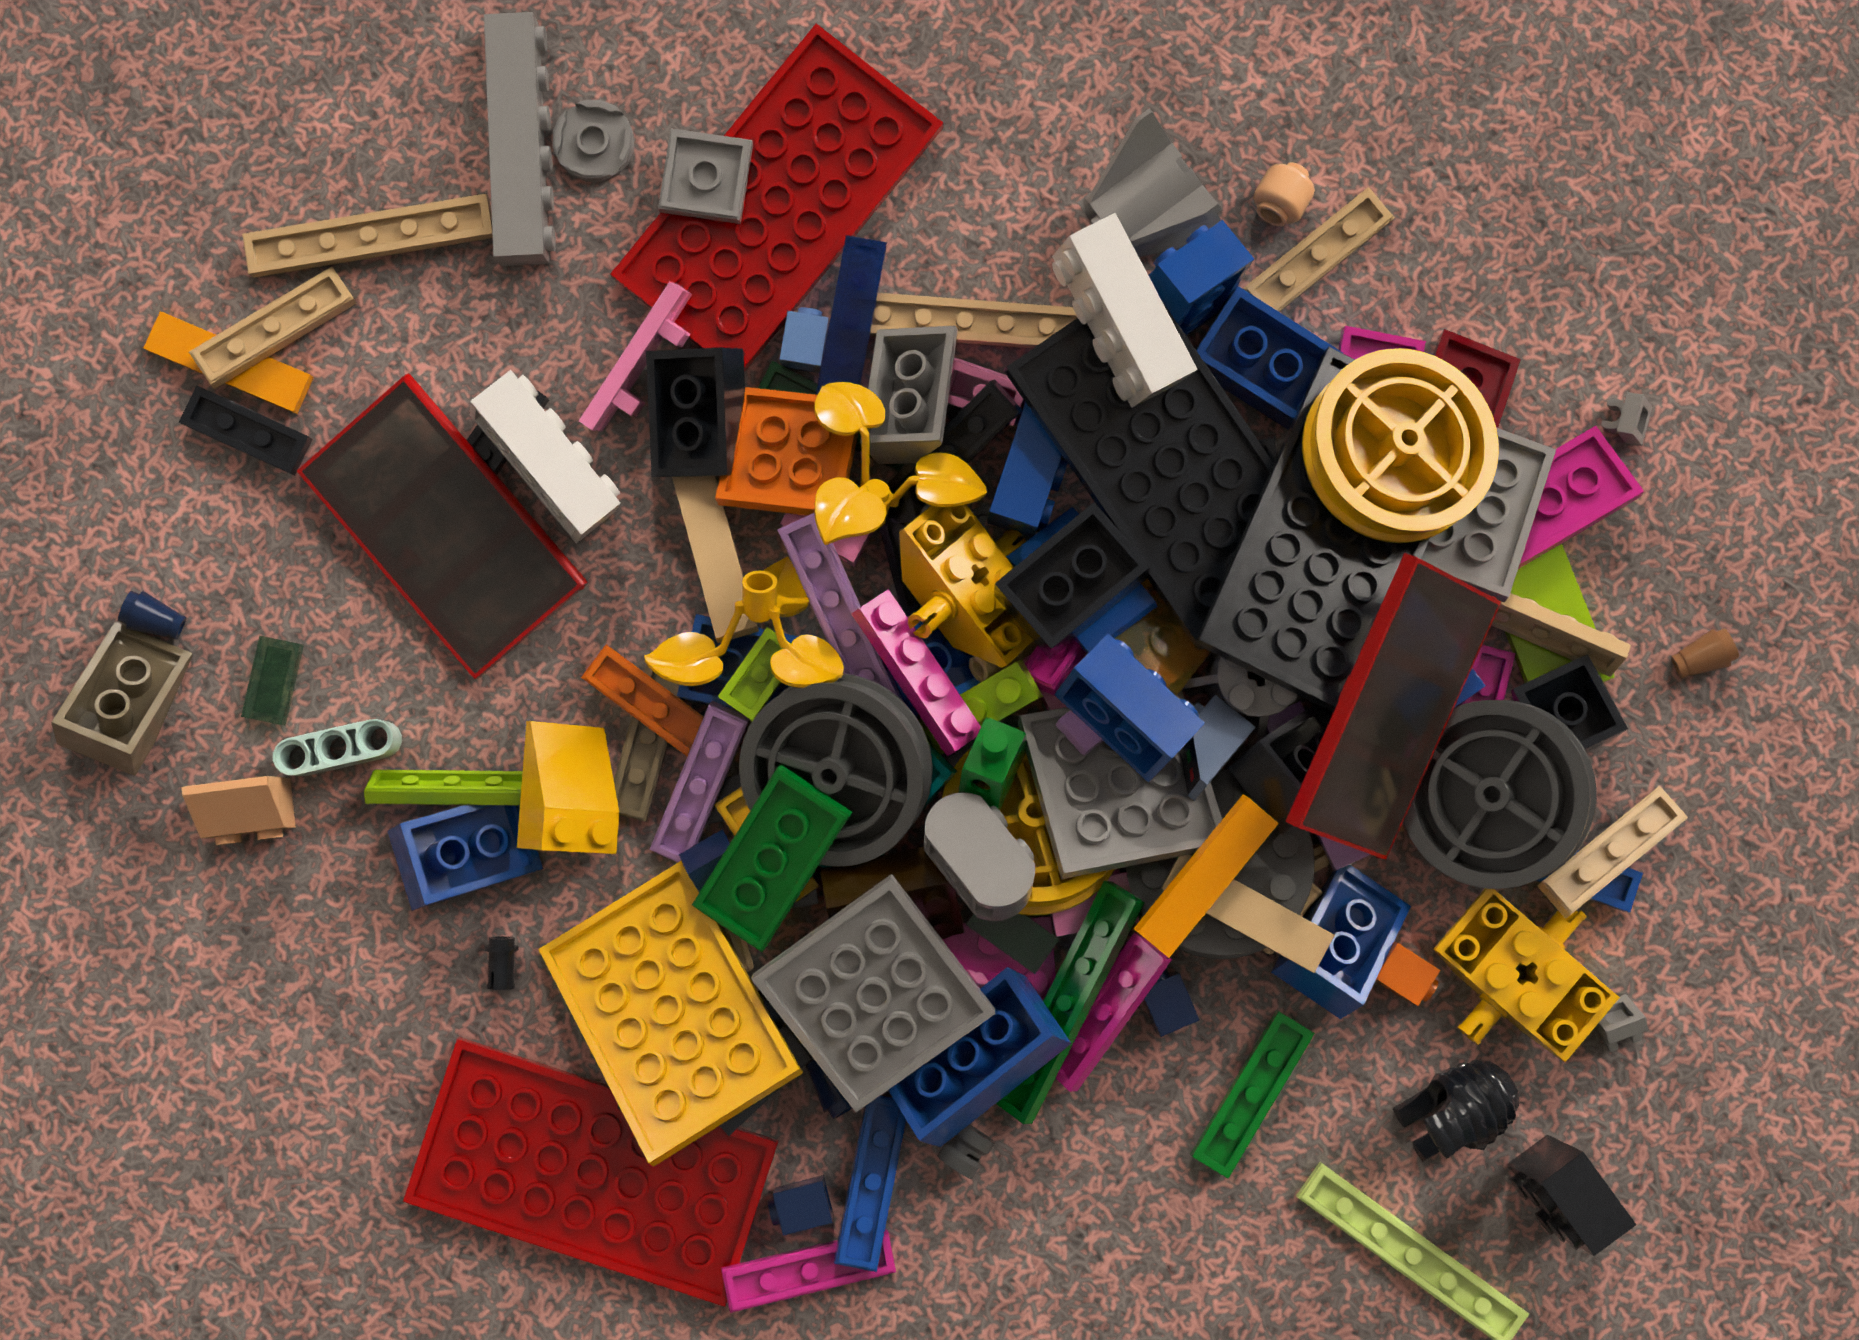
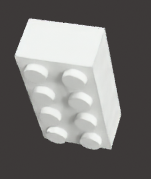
M1116 213L1070 235L1052 256L1055 261L1052 263L1053 271L1060 284L1063 286L1067 285L1075 299L1072 305L1076 316L1082 324L1087 323L1095 337L1093 339V347L1099 359L1104 363L1108 362L1115 375L1113 385L1119 397L1123 401L1128 400L1131 408L1177 385L1197 371L1195 363Z
M510 370L470 401L469 415L577 544L616 512L620 505L617 499L620 491L607 475L604 474L599 477L591 468L590 463L593 462V459L581 443L576 441L572 445L563 433L566 426L560 417L551 408L544 411L536 400L539 394L532 383L524 375L517 378Z

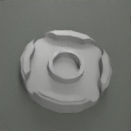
M583 100L576 103V106L568 111L565 110L559 116L553 129V149L560 165L571 176L586 182H603L617 176L629 164L634 152V133L628 119L615 105L603 100Z

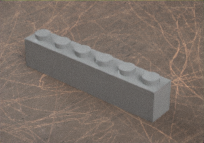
M533 12L484 14L493 257L500 266L550 264L549 251L556 250V237L554 227L548 226L547 211H554V194L552 186H546V171H552L553 167L550 146H545L544 131L551 130L550 110L548 106H543L542 91H549L547 66H541V52L547 51L548 48L545 26H539Z

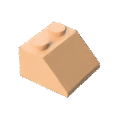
M263 776L181 787L182 796L200 838H215L216 845L241 843V835L257 833V840L283 837V829L296 828L290 778Z

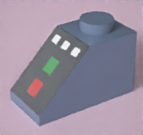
M1214 695L1205 707L1199 702L1194 706L1199 714V718L1205 724L1180 750L1187 795L1193 801L1197 799L1255 729L1254 725L1217 695Z

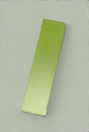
M373 770L364 789L365 804L520 805L523 771Z

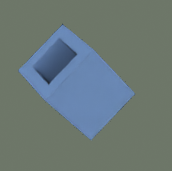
M807 307L798 308V312L787 311L780 353V363L782 366L788 369L822 374L830 329L829 317L822 316L820 310Z

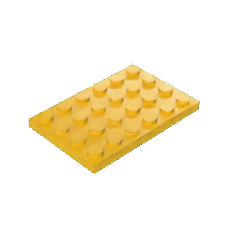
M682 861L538 949L648 1163L652 1166H656L803 1073L720 924L692 906L699 892L688 876Z

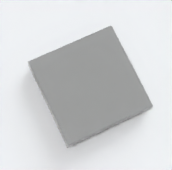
M671 128L658 204L659 212L741 224L753 149L752 140Z

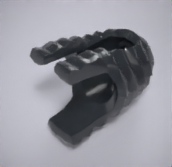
M1476 1059L1470 1063H1459L1456 1068L1446 1069L1444 1073L1435 1074L1425 1089L1406 1099L1401 1104L1396 1105L1393 1111L1398 1121L1405 1128L1430 1113L1447 1098L1444 1105L1435 1114L1424 1119L1428 1133L1412 1141L1414 1149L1422 1162L1439 1152L1447 1159L1463 1146L1470 1149L1485 1150L1487 1144L1494 1143L1497 1136L1504 1134L1508 1125L1512 1124L1516 1118V1111L1519 1107V1093L1515 1083L1505 1070L1492 1062H1481Z

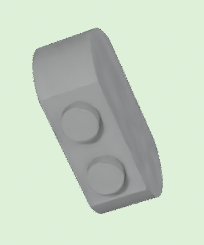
M954 793L940 799L930 809L925 821L924 851L976 917L988 921L1009 919L1018 914L1030 899L1035 877L1033 852L1021 838L1016 840L1007 829L1008 823L1004 815L996 806L989 807L981 796L975 794Z

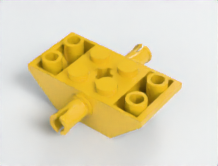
M967 504L955 507H935L931 505L899 532L902 581L922 606L908 618L910 629L920 621L923 622L913 633L919 638H928L938 627L953 648L1002 668L1017 657L1033 640L994 596V587L998 580L1014 568L1006 556L1026 542L1025 538H1023L1015 546L1012 545L1022 534L1017 530L1010 529L995 542Z
M1485 888L1434 948V951L1448 967L1480 995L1481 1001L1462 1024L1458 1025L1457 1029L1462 1034H1466V1037L1473 1043L1479 1045L1481 1040L1501 1017L1507 1018L1528 1037L1563 1062H1566L1620 998L1564 950L1565 946L1563 943L1578 925L1587 918L1582 910H1579V912L1575 911L1565 919L1557 910L1542 928L1536 926L1495 889ZM1519 964L1527 967V975L1524 980L1518 979L1520 973L1516 970V967Z

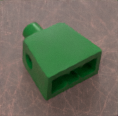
M985 718L964 763L958 793H971L981 796L989 807L996 806L1000 810L1026 754V733L994 719ZM983 781L987 783L991 789H982L976 786L975 783Z

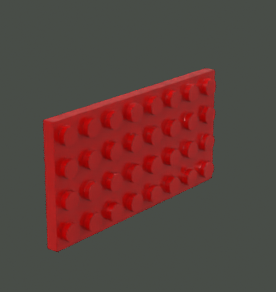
M816 23L724 134V136L749 139L753 142L741 224L660 212L610 275L650 309H652L669 281L680 285L690 292L692 296L674 323L690 333L688 339L700 348L724 347L743 349L745 372L786 322L787 311L794 312L941 132L944 123Z
M459 1037L456 1040L403 1202L725 1307L727 1297L721 1268L739 1264L779 1140L739 1127L728 1136L718 1126L656 1166H652L648 1163L622 1111L617 1109L618 1103L608 1085Z

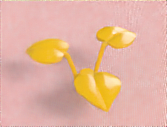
M835 382L821 387L814 404L815 416L820 425L827 431L841 436L853 435L859 431L862 439L860 488L850 479L838 477L824 482L817 490L814 515L817 529L824 545L844 538L866 535L882 527L886 522L889 507H897L900 498L914 485H916L915 492L917 498L935 507L961 506L973 503L986 496V486L975 471L965 461L948 453H931L921 457L915 466L917 476L908 477L894 494L891 493L889 486L884 481L879 479L870 480V436L868 428H877L883 425L885 421L883 403L872 391L857 384Z
M789 557L783 558L762 571H752L743 577L742 600L735 602L734 614L718 647L715 648L714 641L706 635L686 632L668 638L653 652L644 655L647 666L655 674L669 682L684 686H697L709 683L722 674L723 663L719 656L726 653L742 614H746L749 620L756 623H763L772 619L778 644L782 650L772 655L770 667L775 678L783 684L791 687L805 688L816 683H833L842 678L844 671L843 662L839 654L825 640L806 634L798 636L790 644L785 638L780 617L797 615L804 611L810 603Z

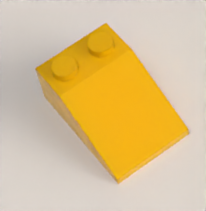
M526 721L517 848L616 854L619 807L605 729L601 727Z

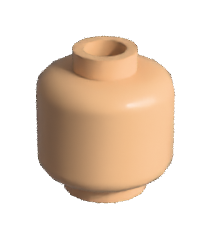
M1293 162L1287 165L1275 164L1266 171L1254 193L1253 199L1257 207V214L1264 221L1274 226L1282 227L1285 224H1293L1299 221L1315 192L1314 185L1308 177V171L1303 166Z

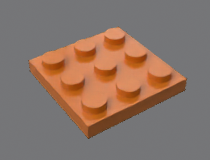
M745 387L731 475H720L715 499L718 505L808 516L814 513L816 493L824 482L838 477L849 479L859 431L853 435L841 436L823 428L817 421L814 412V404L817 397L815 394Z

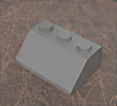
M956 326L877 330L868 387L870 391L878 396L885 408V421L883 425L877 428H868L870 436L869 454L877 464L917 463L921 457L928 455L942 444L958 332Z

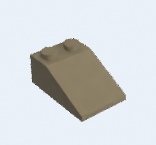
M114 622L51 722L57 745L136 776L155 744L193 654L145 633L128 630L125 625Z

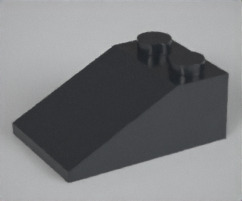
M719 347L646 351L651 477L731 475L745 394L743 349Z
M1317 704L1260 739L1228 767L1236 777L1239 785L1248 792L1256 804L1279 823L1276 829L1281 835L1295 827L1285 821L1333 715V712ZM1337 749L1310 812L1314 813L1372 769L1375 763Z

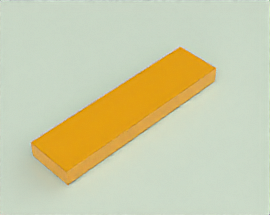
M160 311L143 349L203 374L189 351L216 336V334ZM267 357L224 384L298 414L314 377Z
M1243 794L1133 929L1170 958L1279 823Z

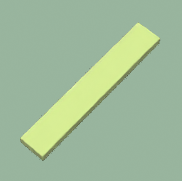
M1318 1163L1297 1193V1198L1491 1339L1512 1340L1529 1316L1527 1311L1323 1163Z

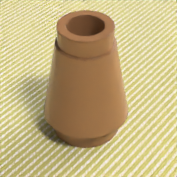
M1725 628L1719 631L1711 629L1677 654L1672 655L1671 661L1679 677L1682 679L1687 676L1730 667L1731 661L1739 658V652L1734 640Z

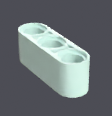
M369 719L284 739L274 749L273 762L275 767L286 775H314L388 758L399 750L402 743V735L399 728L393 723L379 719ZM382 727L387 733V742L382 749L376 750L371 744V736L376 729ZM342 737L346 743V751L341 758L336 760L330 752V746L336 738ZM300 746L305 753V760L299 768L295 769L290 763V754L294 748Z

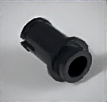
M489 937V945L485 946V951L489 952L487 989L511 990L515 988L514 952L519 950V946L514 945V937Z

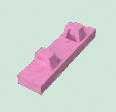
M669 281L579 419V422L592 431H603L618 408L630 416H638L645 402L632 394L630 389L646 366V351H656L664 338L675 346L682 348L689 338L690 333L674 322L692 296L690 292L680 285Z

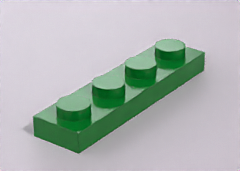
M1276 1010L1190 1155L1229 1179L1315 1033Z

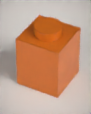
M1394 942L1375 981L1408 1003L1419 1006L1421 1001L1427 1002L1436 991L1439 984L1436 977L1441 970L1401 944Z

